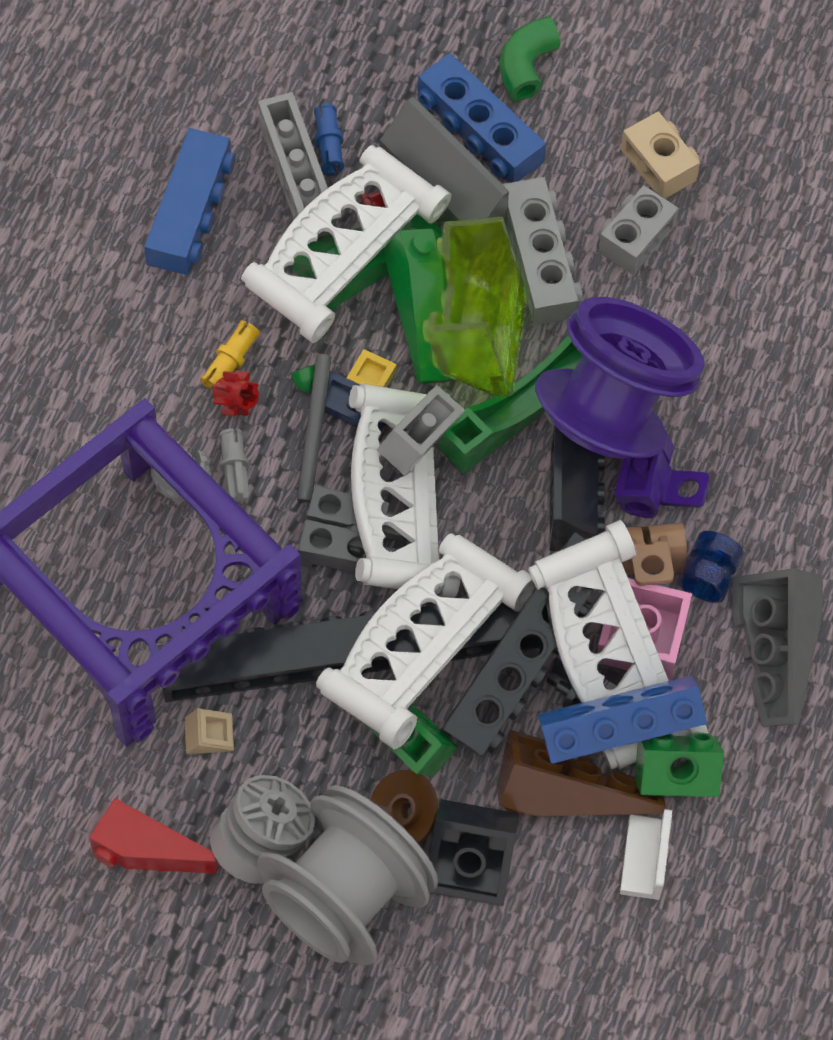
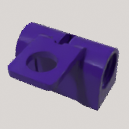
M668 433L667 445L660 454L648 458H623L614 496L623 511L629 515L647 519L657 516L660 504L700 508L705 503L710 482L708 473L672 470L670 462L674 445ZM684 482H697L699 489L695 495L685 498L678 494L679 488Z

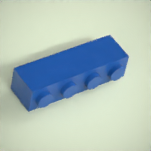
M193 128L188 129L144 246L146 265L189 275L192 264L198 265L203 252V243L200 242L203 233L209 234L212 229L214 213L211 212L214 203H221L225 191V183H222L225 174L231 175L235 165L236 154L231 153L229 137Z

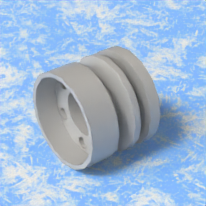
M258 775L249 778L239 787L235 796L229 802L228 807L212 827L210 844L213 855L221 867L235 878L248 883L265 884L257 867V858L262 853H274L292 861L313 832L315 816L310 812V802L304 793L292 783L270 775Z

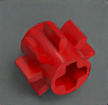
M236 370L233 373L224 371L223 378L214 384L213 403L223 405V415L235 417L239 414L248 416L249 409L258 403V383L249 382V372Z

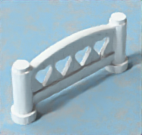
M370 145L360 158V163L364 167L344 177L317 196L286 229L275 246L268 262L265 265H258L256 262H253L242 274L241 280L245 282V286L300 328V334L311 343L321 339L332 325L335 313L326 306L416 214L431 224L442 215L451 200L452 194L440 185L432 186L381 147L376 148L374 145ZM375 185L380 190L386 208L361 205L355 201V197L364 194L366 186ZM351 208L356 212L363 231L336 228L332 225L331 221L335 218H340L343 209ZM329 232L334 238L339 255L313 252L308 248V244L317 241L319 233ZM296 256H306L310 261L316 279L287 275L284 272V268L288 265H294V258Z
M368 384L354 385L350 391V407L356 408L357 412H361L352 453L351 491L357 528L366 553V558H360L357 562L355 576L357 581H362L364 585L399 589L419 572L439 560L433 447L407 475L393 482H385L380 477V470L383 466L379 462V457L382 455L377 451L380 446L378 437L382 434L378 428V422H384L394 429L427 394ZM382 490L389 491L406 504L409 509L393 517H387L381 510L384 500L380 492ZM382 525L391 526L411 543L395 552L387 551L382 543L386 537L382 531ZM458 576L447 577L445 586L437 588L435 594L439 597L455 598L459 590L460 578Z
M622 520L605 526V532L537 560L535 565L529 567V572L536 588L545 587L549 592L550 614L557 648L567 676L581 703L669 681L621 563L636 556L633 541ZM573 586L604 590L585 617L580 618L575 615V603L571 602L568 598V591ZM594 622L618 626L600 653L594 654L590 652L588 647L590 639L585 638L582 632L585 624ZM608 658L633 663L616 688L609 690L604 687L603 680L605 676L597 670V664L601 659ZM706 725L671 734L674 736H690V734L696 732L708 734ZM638 742L602 751L611 770L617 767L622 769L636 763Z
M451 533L445 537L439 548V553L443 555L442 559L419 572L389 597L359 635L342 669L333 670L330 667L326 668L316 683V687L320 689V693L380 733V740L393 749L400 748L412 734L417 723V716L407 709L429 683L432 682L502 602L518 612L536 587L528 572L525 570L517 572L461 535L455 536ZM458 576L469 599L439 597L435 594L437 588L445 586L447 577ZM432 602L437 605L445 626L414 624L410 619L414 614L421 613L420 608L424 603ZM408 629L413 633L420 653L393 652L388 650L386 645L388 642L396 640L398 631ZM383 656L388 659L396 680L366 679L361 673L364 669L372 667L371 662L375 657Z

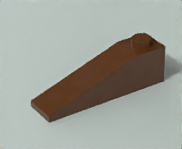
M509 730L497 784L499 806L504 807L507 811L520 813V815L527 813L534 816L663 814L664 809H666L664 796L641 795L634 777L618 770L611 771L609 776L603 774L599 767L592 764L593 760L585 756H580L578 760L574 761L568 759L551 764L544 739Z

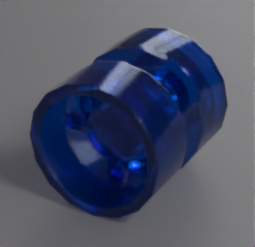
M714 531L700 532L690 552L691 559L687 560L679 577V586L685 592L692 593L693 597L706 602H722L731 585V575L737 571L744 554L743 548L734 539L722 533Z

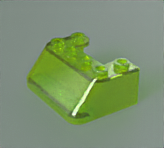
M503 217L445 222L443 235L437 239V253L439 259L445 261L446 280L448 283L447 290H443L441 294L443 315L440 311L431 312L429 320H424L423 323L425 342L431 343L433 349L432 359L434 367L440 368L444 376L495 397L512 396L526 296L524 282Z

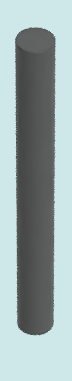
M317 354L297 495V501L311 503L314 490L332 356L327 354Z

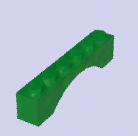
M569 335L546 359L517 383L491 399L467 407L462 415L439 439V450L463 475L545 412L535 392V383L539 375L553 369H575L582 356Z

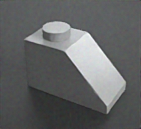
M436 385L397 424L377 451L405 476L465 410Z

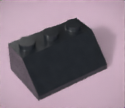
M555 425L553 427L551 443L549 551H560L574 532L586 540L605 532V517H598V505H604L605 483H598V471H604L605 456L575 443Z

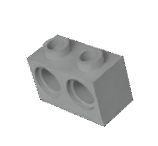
M643 185L635 195L629 194L624 199L619 209L620 213L613 220L609 218L604 222L598 232V237L600 238L598 252L634 275L676 226L679 208ZM640 215H649L652 218H644ZM620 239H626V240H629V241H631V242H630V243H623V242H621V241H619V240H620Z

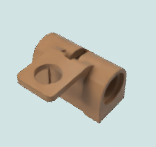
M683 523L626 527L633 541L636 556L621 563L627 576L634 575L637 585L671 583L674 580V573L684 572L687 544Z

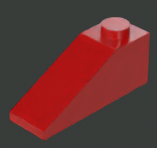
M116 798L113 799L89 837L91 848L95 851L93 853L94 857L109 867H114L115 864H118L125 869L216 874L220 868V864L211 850Z

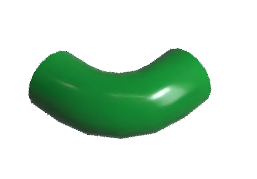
M550 16L531 21L515 30L502 47L498 66L503 86L513 102L531 98L541 90L542 82L534 68V62L538 57L560 49L559 33Z

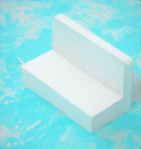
M664 809L662 819L638 815L629 816L620 894L660 900L664 886L672 810Z

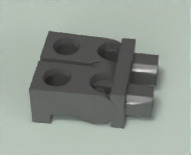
M315 485L298 548L301 566L312 568L313 565L338 569L348 574H355L358 560L366 558V553L357 528L352 494ZM384 502L381 505V510L387 517L397 515V513L389 512V502ZM382 525L385 538L403 542L404 536L391 526ZM383 546L389 552H395L399 550Z

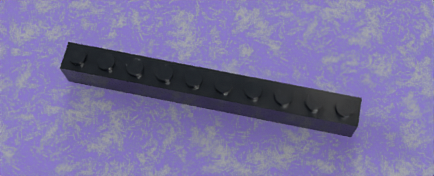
M502 602L450 661L490 655L519 611L516 612ZM436 604L421 607V613L414 614L410 619L414 624L445 626ZM545 605L542 609V617L546 623L550 624L547 606ZM365 611L357 617L344 619L339 616H329L323 618L320 622L309 624L289 622L282 625L281 628L268 630L261 627L246 629L243 633L233 634L226 638L221 636L210 645V650L200 661L188 663L180 670L177 679L168 687L163 688L165 703L317 681L326 668L330 667L333 670L342 669L359 635L377 611ZM408 629L398 631L396 640L390 641L386 645V648L393 652L420 653L414 635ZM524 636L520 642V650L540 648L538 640L533 636ZM157 645L158 651L163 648V645ZM378 656L372 660V667L364 669L361 674L392 669L387 658Z

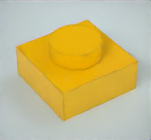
M363 349L347 379L360 385L368 384L387 388L397 371V364Z

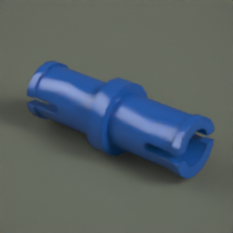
M323 103L321 104L323 114H321L319 106H316L314 109L317 126L315 144L320 149L321 170L325 174L335 175L337 174L335 164H337L339 172H342L345 167L341 150L344 139L343 133L338 129L337 108L333 104Z

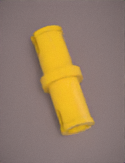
M241 320L227 343L220 345L217 349V357L206 373L200 378L201 383L211 390L214 384L223 378L224 371L233 372L235 369H240L245 362L243 357L256 338L260 336L259 330L251 323L247 325L246 321Z

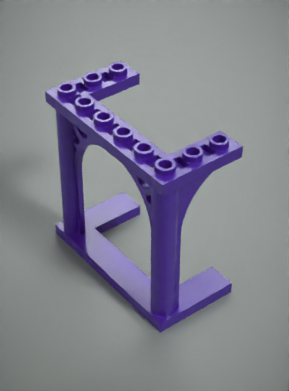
M143 398L0 510V587L5 585L89 675L110 705L116 737L126 747L133 741L137 743L142 742L154 730L156 718L151 694L160 686L166 688L171 685L179 676L180 670L188 663L200 661L210 650V645L221 636L226 638L234 633L245 616L250 612L257 613L263 609L264 616L275 625L282 618L284 620L292 618L302 606L300 553L291 544L282 549L157 423L155 407L146 398ZM119 455H121L123 472L133 482L152 467L203 519L212 535L216 551L213 577L208 589L199 602L177 620L148 630H119L104 626L88 618L68 600L12 541ZM231 544L234 547L235 554L227 556L224 550ZM232 565L246 566L252 571V575L244 581H231L223 573L225 569ZM223 588L231 591L224 594L221 600L216 598L217 592ZM193 616H198V617H199V618H198L196 621H194L193 623L190 622V619H191ZM163 637H169L171 641L169 643L166 642L163 648L158 651L157 641ZM119 640L122 642L119 647L118 657L113 654L116 651L115 647L107 644L110 641ZM141 641L148 645L150 655L148 660L141 666H136L130 662L128 654L132 645Z

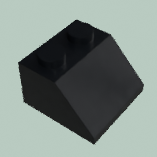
M441 799L435 820L429 857L438 877V886L432 893L503 906L520 813Z

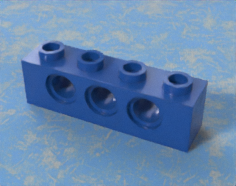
M451 53L444 56L418 76L417 97L419 102L427 110L433 109L441 117L442 123L451 133L457 132L465 140L466 146L474 155H481L489 163L492 172L498 178H505L509 183L518 182L545 162L546 143ZM480 120V121H483V122L477 123V122H474V121ZM498 143H505L508 145L502 146L498 145Z
M692 675L538 714L551 764L707 724L699 686Z

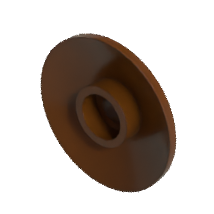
M398 770L385 776L375 787L370 801L379 806L400 824L418 845L422 843L431 833L438 812L437 795L430 781L422 774L417 775L414 771ZM412 806L411 814L408 817V810Z

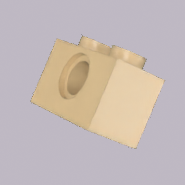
M659 111L623 131L622 152L656 194L665 199L697 181L700 166L698 154L692 147L686 146L679 137L675 125L671 121H666ZM659 153H663V154H666V155H668V156H661V155H658V154H659Z

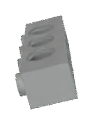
M290 92L258 101L259 125L294 220L308 204L328 189L294 94ZM336 218L331 221L334 227H336ZM321 232L317 237L326 236L331 233Z
M545 177L502 184L509 191L507 228L533 326L568 320L569 316L577 311L578 304L583 301L579 282L573 283L571 275L574 272L572 254L570 251L565 252L563 242L566 241L564 224L562 220L557 221L554 211H557L554 190H548ZM530 218H536V219H539L540 221H538V222H533V221H530V220H528V219H530ZM537 249H546L549 252L541 253ZM545 280H555L558 283L549 284Z

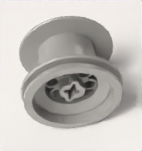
M334 785L330 786L323 795L315 796L310 801V812L315 816V824L321 835L295 863L274 853H262L257 858V867L265 883L262 886V892L267 903L279 919L299 939L322 956L338 963H344L346 960L360 965H372L377 961V950L365 926L390 899L414 908L427 905L430 898L429 894L438 886V877L425 852L390 815L357 792Z

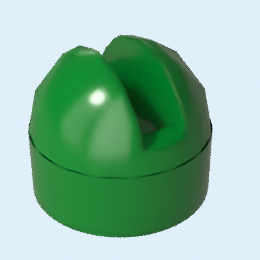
M316 364L290 373L298 390L304 393L311 392Z

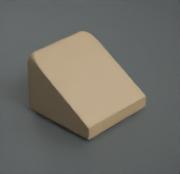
M197 708L186 716V753L234 751L232 713Z

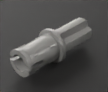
M229 428L221 431L219 434L223 459L219 467L224 473L226 492L238 503L247 500L249 497L246 470L249 469L250 463L245 458L243 431L236 429V437H234V429Z

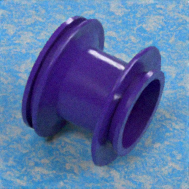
M611 297L587 298L580 303L577 311L572 313L566 322L569 337L582 356L575 369H553L539 375L535 383V392L538 400L548 413L553 424L564 435L590 451L612 458H648L658 455L665 449L668 439L663 423L653 412V409L660 396L682 397L692 394L698 389L701 382L700 375L705 367L703 355L696 344L682 330L662 316L644 307Z

